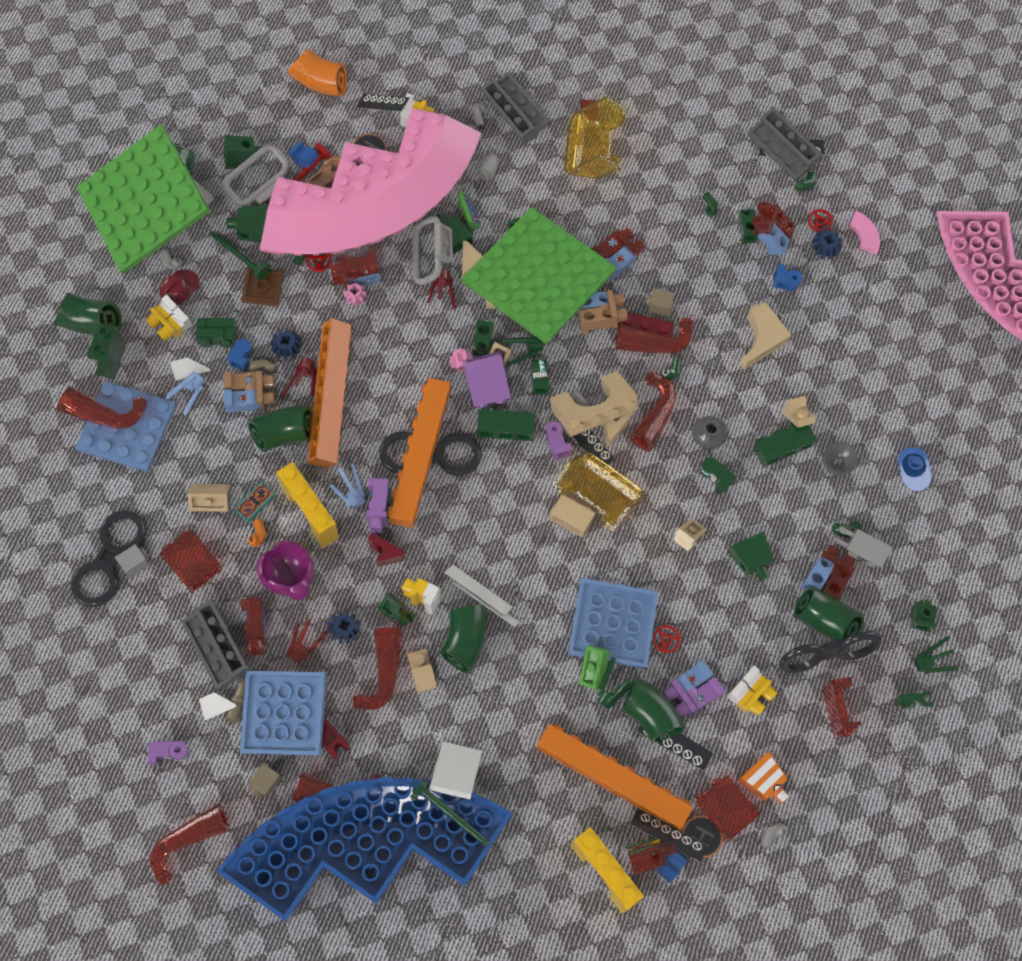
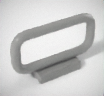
M265 145L223 179V190L236 205L247 206L253 201L256 206L263 205L271 198L277 178H284L289 172V161L276 146ZM268 152L273 153L282 163V169L247 198L240 199L230 188V182Z
M434 215L420 220L413 229V278L418 285H426L435 281L442 272V262L447 264L453 262L452 229L442 224L440 219ZM434 223L435 269L432 274L421 278L420 231L424 226Z

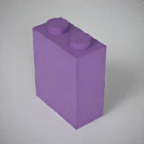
M499 352L462 361L474 407L485 408L489 406V403L496 402V404H501L511 398L502 356Z

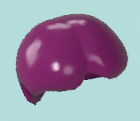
M282 540L276 543L271 551H267L260 556L257 563V575L261 584L269 591L282 596H290L295 600H302L310 593L309 583L314 575V561L302 545L294 541Z

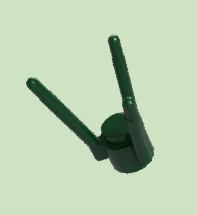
M537 337L506 338L502 340V343H526L527 351H531L529 354L508 362L507 366L532 356H538V351L543 350V343Z
M949 636L924 652L916 654L917 657L914 658V663L920 673L924 672L926 675L933 672L959 669L958 666L932 668V666H935L934 660L954 653L953 649L935 656L927 655L950 640Z
M614 657L611 659L601 687L596 693L599 696L596 701L608 710L631 688L634 682L632 680L629 683L630 680L626 679L614 693L609 689L604 691L616 660Z

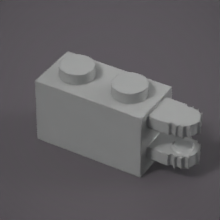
M841 526L838 530L850 536V539L846 543L842 539L834 537L832 541L845 547L844 549L848 551L847 555L857 560L861 557L866 560L864 564L874 569L876 566L882 568L893 547L855 528L851 532Z

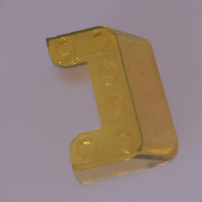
M605 96L571 116L564 161V171L571 176L601 179L621 169V158L617 155L610 157L612 131L622 126L626 121L627 109L610 97Z
M586 451L570 459L552 485L559 494L566 496L575 493L582 502L593 506L597 513L603 514L601 518L603 526L614 532L627 521L645 497V493L599 458Z

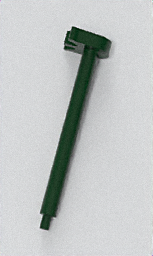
M212 231L210 232L213 239L254 271V277L258 280L265 279L273 271L266 261L263 260L257 266L220 235Z
M423 780L412 792L411 799L415 801L422 794L477 841L486 846L489 845V842L485 840L481 833L426 788L428 785L426 781Z

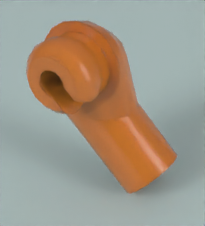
M262 519L253 521L256 532L248 539L249 544L253 547L260 546L267 536Z

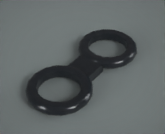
M404 431L394 432L381 443L379 450L380 461L389 471L398 474L399 470H403L404 465H395L387 457L388 447L397 440L408 441V437L413 435L412 433ZM461 433L451 434L444 438L441 443L436 444L431 463L439 464L442 470L450 475H468L480 464L481 449L476 440L469 435ZM454 442L466 443L473 450V460L465 467H452L444 458V452L448 445Z
M126 510L117 511L107 516L102 522L99 530L102 548L94 562L86 563L79 567L71 580V593L80 604L88 607L102 606L109 602L116 594L118 576L114 569L118 561L115 557L135 544L139 548L146 536L145 523L134 512ZM128 519L137 525L138 533L135 540L127 546L113 545L108 539L110 526L117 520ZM90 571H103L108 575L110 581L109 588L105 594L93 599L83 596L79 587L82 577Z
M863 631L845 638L842 642L837 640L820 645H801L785 653L779 661V666L786 673H800L815 667L821 661L839 657L842 660H857L877 650L882 643V637L874 631ZM872 640L868 646L860 650L846 651L848 647L856 642ZM816 653L806 662L794 665L789 664L793 658L799 655Z

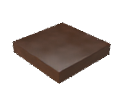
M247 267L241 301L243 303L278 307L284 271L273 270L265 279L258 280L254 277V271Z

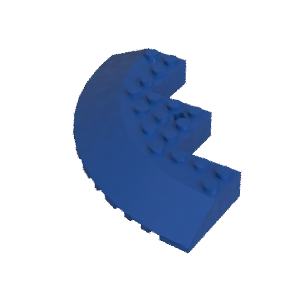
M383 777L372 780L353 781L322 790L279 811L274 817L264 822L244 839L216 872L288 923L325 869L376 905L413 852L463 887H466L512 816V813L475 793H472L471 799L429 790L431 780H424L428 783L426 788L485 837V840L489 842V845L486 846L477 841L422 794L415 801L410 798L412 792L423 780ZM375 869L376 877L368 879L366 872Z

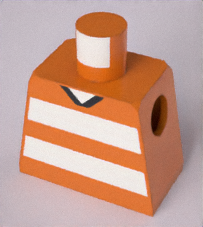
M769 752L760 758L738 780L740 784L763 801L773 796L781 804L789 797L781 787L788 779Z

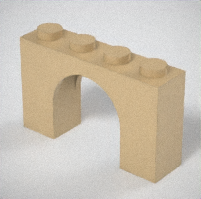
M618 371L600 377L603 393L607 396V399L601 404L595 406L578 405L567 391L549 398L552 413L570 437L639 409L637 394Z

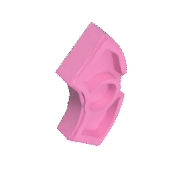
M855 211L849 228L859 236L861 242L860 249L877 255L880 247L878 231L868 217Z

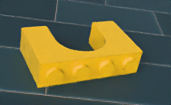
M292 462L277 471L276 474L281 489L291 503L294 501L297 503L311 527L312 534L321 547L325 548L339 539L336 523L295 464Z
M591 827L573 840L570 846L582 862L587 861L597 871L611 892L610 899L622 914L644 897Z

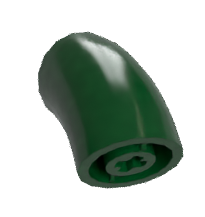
M70 292L65 296L55 319V325L88 335H94L98 323L116 326L118 331L122 325L120 309L114 302L91 300Z
M309 405L270 411L248 420V430L256 446L262 452L289 443L310 441L313 411Z
M815 586L808 587L802 593L795 605L793 614L794 618L833 641L840 640V642L853 634L861 632L864 624V615Z
M485 605L466 606L449 612L448 635L440 650V654L450 665L466 674L472 673L484 646L487 624Z
M636 677L625 698L621 712L630 716L643 728L651 743L670 739L686 729V725L674 705L657 688L647 681Z

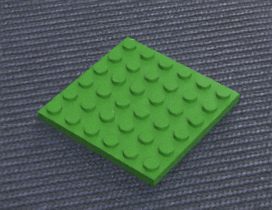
M161 124L76 186L119 271L123 274L211 212L169 134Z
M531 207L461 280L467 287L485 300H488L493 306L545 344H548L616 272L617 267Z

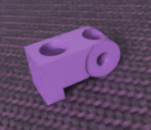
M556 421L550 422L546 427V439L553 460L572 456L573 451L571 442L565 444L562 435L563 427Z
M181 741L148 742V764L150 766L159 765V760L173 759L181 762L188 757L189 750Z

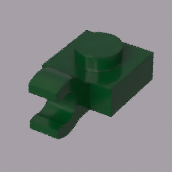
M392 592L388 593L378 606V609L391 621L397 619L403 626H406L414 618L412 613L403 610L405 604Z
M925 691L920 694L899 695L894 699L895 707L902 706L903 709L914 708L915 704L918 703L922 707L928 708L933 705V702H926L924 697L931 695V692Z

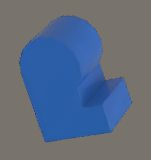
M297 142L288 151L292 160L300 167L309 168L318 159L316 151L309 146L304 147L301 142Z
M778 264L774 273L772 287L788 291L796 290L802 281L801 273L796 270L787 271L785 270V265Z
M239 339L236 341L227 357L229 366L244 372L249 367L247 359L253 353L248 340Z
M674 849L656 869V872L671 883L689 858L681 851Z

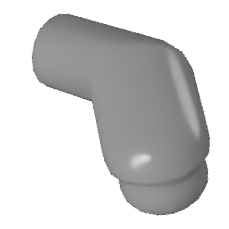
M168 249L160 251L165 267L175 271L181 269L183 263L180 258L172 259Z

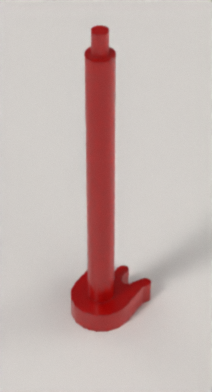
M318 142L314 148L318 154V159L309 168L302 169L292 180L300 181L321 160L324 159L326 161L331 158L330 153Z

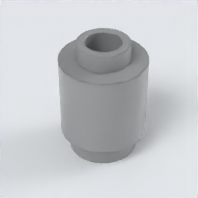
M487 153L483 157L477 169V174L481 179H493L500 164V159L497 155Z

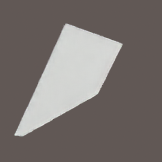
M189 358L170 362L175 381L187 378L193 371L198 374L210 371V368Z
M216 693L199 699L205 721L236 707V704Z

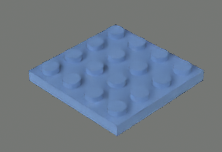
M104 381L75 449L82 453L149 473L176 408V403Z
M581 578L568 655L584 658L586 647L590 645L611 650L608 663L614 657L616 659L614 664L647 669L658 592Z
M246 671L240 753L321 756L327 673Z

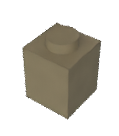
M653 288L652 295L648 294L646 305H649L648 312L669 317L675 293Z
M262 764L248 783L252 788L250 792L258 798H261V796L268 798L281 780V776L265 764Z

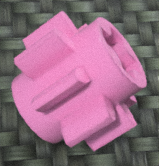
M356 282L352 285H347L348 291H344V297H347V304L351 302L354 304V307L360 303L364 304L363 298L367 297L364 285L359 286Z
M463 348L453 351V356H450L451 368L456 367L457 371H464L462 361L471 359V352L466 353V350Z

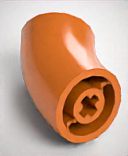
M309 48L287 71V74L294 80L315 92L335 97H343L346 93L347 71L345 65L326 60Z

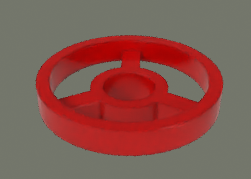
M816 209L810 213L808 225L812 230L822 232L823 229L818 228H822L827 224H830L826 228L827 231L832 227L833 217L828 211ZM817 212L826 214L830 218V220H825V218L819 216ZM812 214H814L815 216V227L812 225L810 221V217Z
M326 253L324 256L317 255L314 257L311 254H307L306 265L313 272L326 271L331 265V255ZM329 257L328 265L321 269L324 261ZM308 258L313 261L314 266L317 267V269L312 268L308 264Z
M661 626L653 635V644L662 653L674 652L681 642L679 632L672 626ZM661 629H671L677 636L672 637L670 634H663ZM657 632L661 637L660 643L663 645L662 649L658 647L655 641V635ZM668 637L670 639V642L665 643L663 641V638ZM678 640V644L674 649L665 650L666 646H669L672 641Z

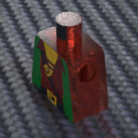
M659 838L627 846L634 875L666 865L665 857L677 853L673 841L661 844Z

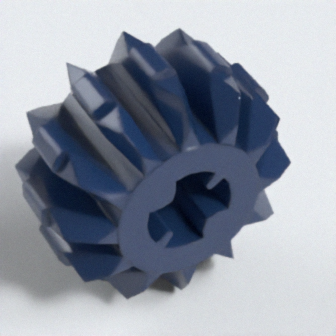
M825 228L822 232L818 231L812 239V250L816 251L815 254L822 255V259L825 256L829 260L833 256L836 257L843 247V244H841L842 238L838 237L839 232L833 233L832 229L828 232Z
M286 328L285 332L278 330L279 335L273 334V340L270 341V345L272 346V353L276 354L277 358L280 359L284 356V360L287 361L289 356L294 359V354L300 355V348L303 345L300 335H296L295 330L289 333V329Z
M339 610L337 613L338 617L332 614V621L327 622V626L331 627L327 630V633L333 634L331 637L333 641L338 637V644H342L343 639L349 644L350 638L356 640L357 636L355 633H360L361 629L357 627L360 625V620H355L356 614H352L349 617V610H346L345 615H342L341 610ZM341 624L348 625L346 631H343V628L339 629Z

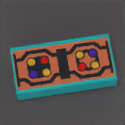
M261 481L234 509L247 522H250L276 494Z

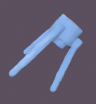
M193 371L184 381L171 389L166 394V398H171L185 386L190 391L196 390L184 411V415H187L198 394L204 389L201 386L204 383L203 378Z
M351 463L350 466L358 490L352 487L341 467L338 468V471L350 490L347 493L348 497L342 494L334 485H330V488L345 501L348 507L352 506L355 509L366 502L365 497L367 496L362 489L355 466Z

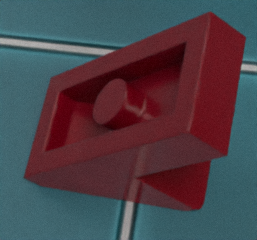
M371 533L368 537L369 547L376 553L382 552L376 560L377 567L405 560L406 556L403 550L374 533Z

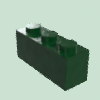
M491 408L478 409L477 438L533 441L535 413L530 411L512 412L508 409L495 411Z
M791 424L785 430L783 428L776 430L769 437L765 435L758 438L753 450L764 468L813 447L817 439L809 425L798 428L795 424Z

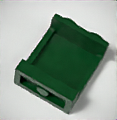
M102 323L97 324L87 354L89 359L99 361L95 372L97 376L111 379L116 378L126 347L116 326Z

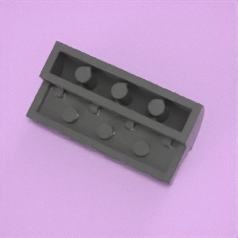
M509 71L497 80L493 78L480 88L482 93L523 142H529L537 138V133L551 124L550 119Z
M774 106L760 117V121L747 132V135L795 182L806 172L809 173L822 156V152Z
M210 599L195 608V612L181 620V623L215 688L220 690L234 680L242 679L246 675V671H250V667L213 599Z

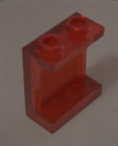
M192 530L181 533L174 543L167 544L162 549V552L159 553L191 594L223 569L218 560Z
M851 677L831 680L822 688L833 736L840 735V738L852 736V733L857 732V729L862 726L861 721L849 722L843 693L853 685Z
M719 776L711 783L713 788L709 792L704 789L695 797L698 801L694 805L705 813L723 834V840L728 843L756 819L760 813L728 776L723 779Z

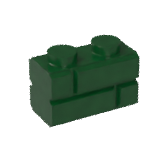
M197 318L196 340L198 345L202 347H211L212 345L230 347L236 343L237 324L235 318Z

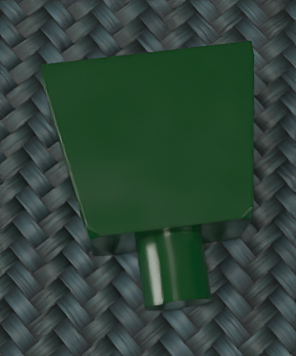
M225 135V169L237 168L264 146H254L253 137Z
M268 205L238 208L237 218L226 219L227 229H236L237 237L240 240L261 244Z
M443 213L436 215L442 224L452 229L453 254L463 250V241L473 245L472 233L456 216L446 219Z
M764 531L730 547L728 550L729 555L746 576L756 573L760 582L771 577L767 567L774 560Z

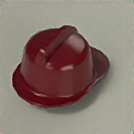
M183 269L175 272L164 280L160 288V298L162 299L167 295L177 306L181 305L197 290L199 278L191 270Z

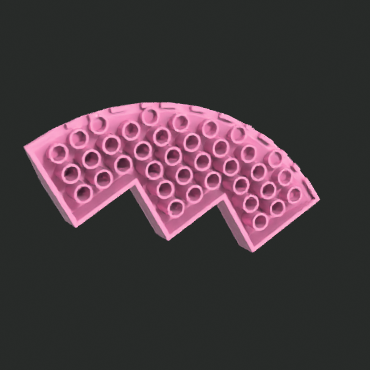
M411 108L399 153L345 142L332 188L278 177L267 210L260 251L281 255L291 253L297 256H302V254H313L314 256L329 252L330 254H335L351 248L356 250L360 248L359 246L369 243L370 245L378 243L391 234L400 233L406 229V226L413 222H418L426 216L429 210L437 207L438 203L453 190L454 185L461 179L462 174L470 164L473 154H475L481 132L447 115Z
M937 211L940 233L947 254L957 274L983 309L1003 328L1022 341V260H1015L1009 212Z

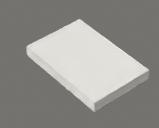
M442 742L429 790L471 799L482 751Z

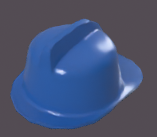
M905 448L898 457L902 480L909 489L922 491L930 485L932 480L929 458L919 448Z

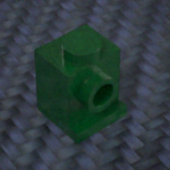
M920 600V602L915 603L912 609L910 628L926 632L934 629L937 606L932 605V602L929 600Z

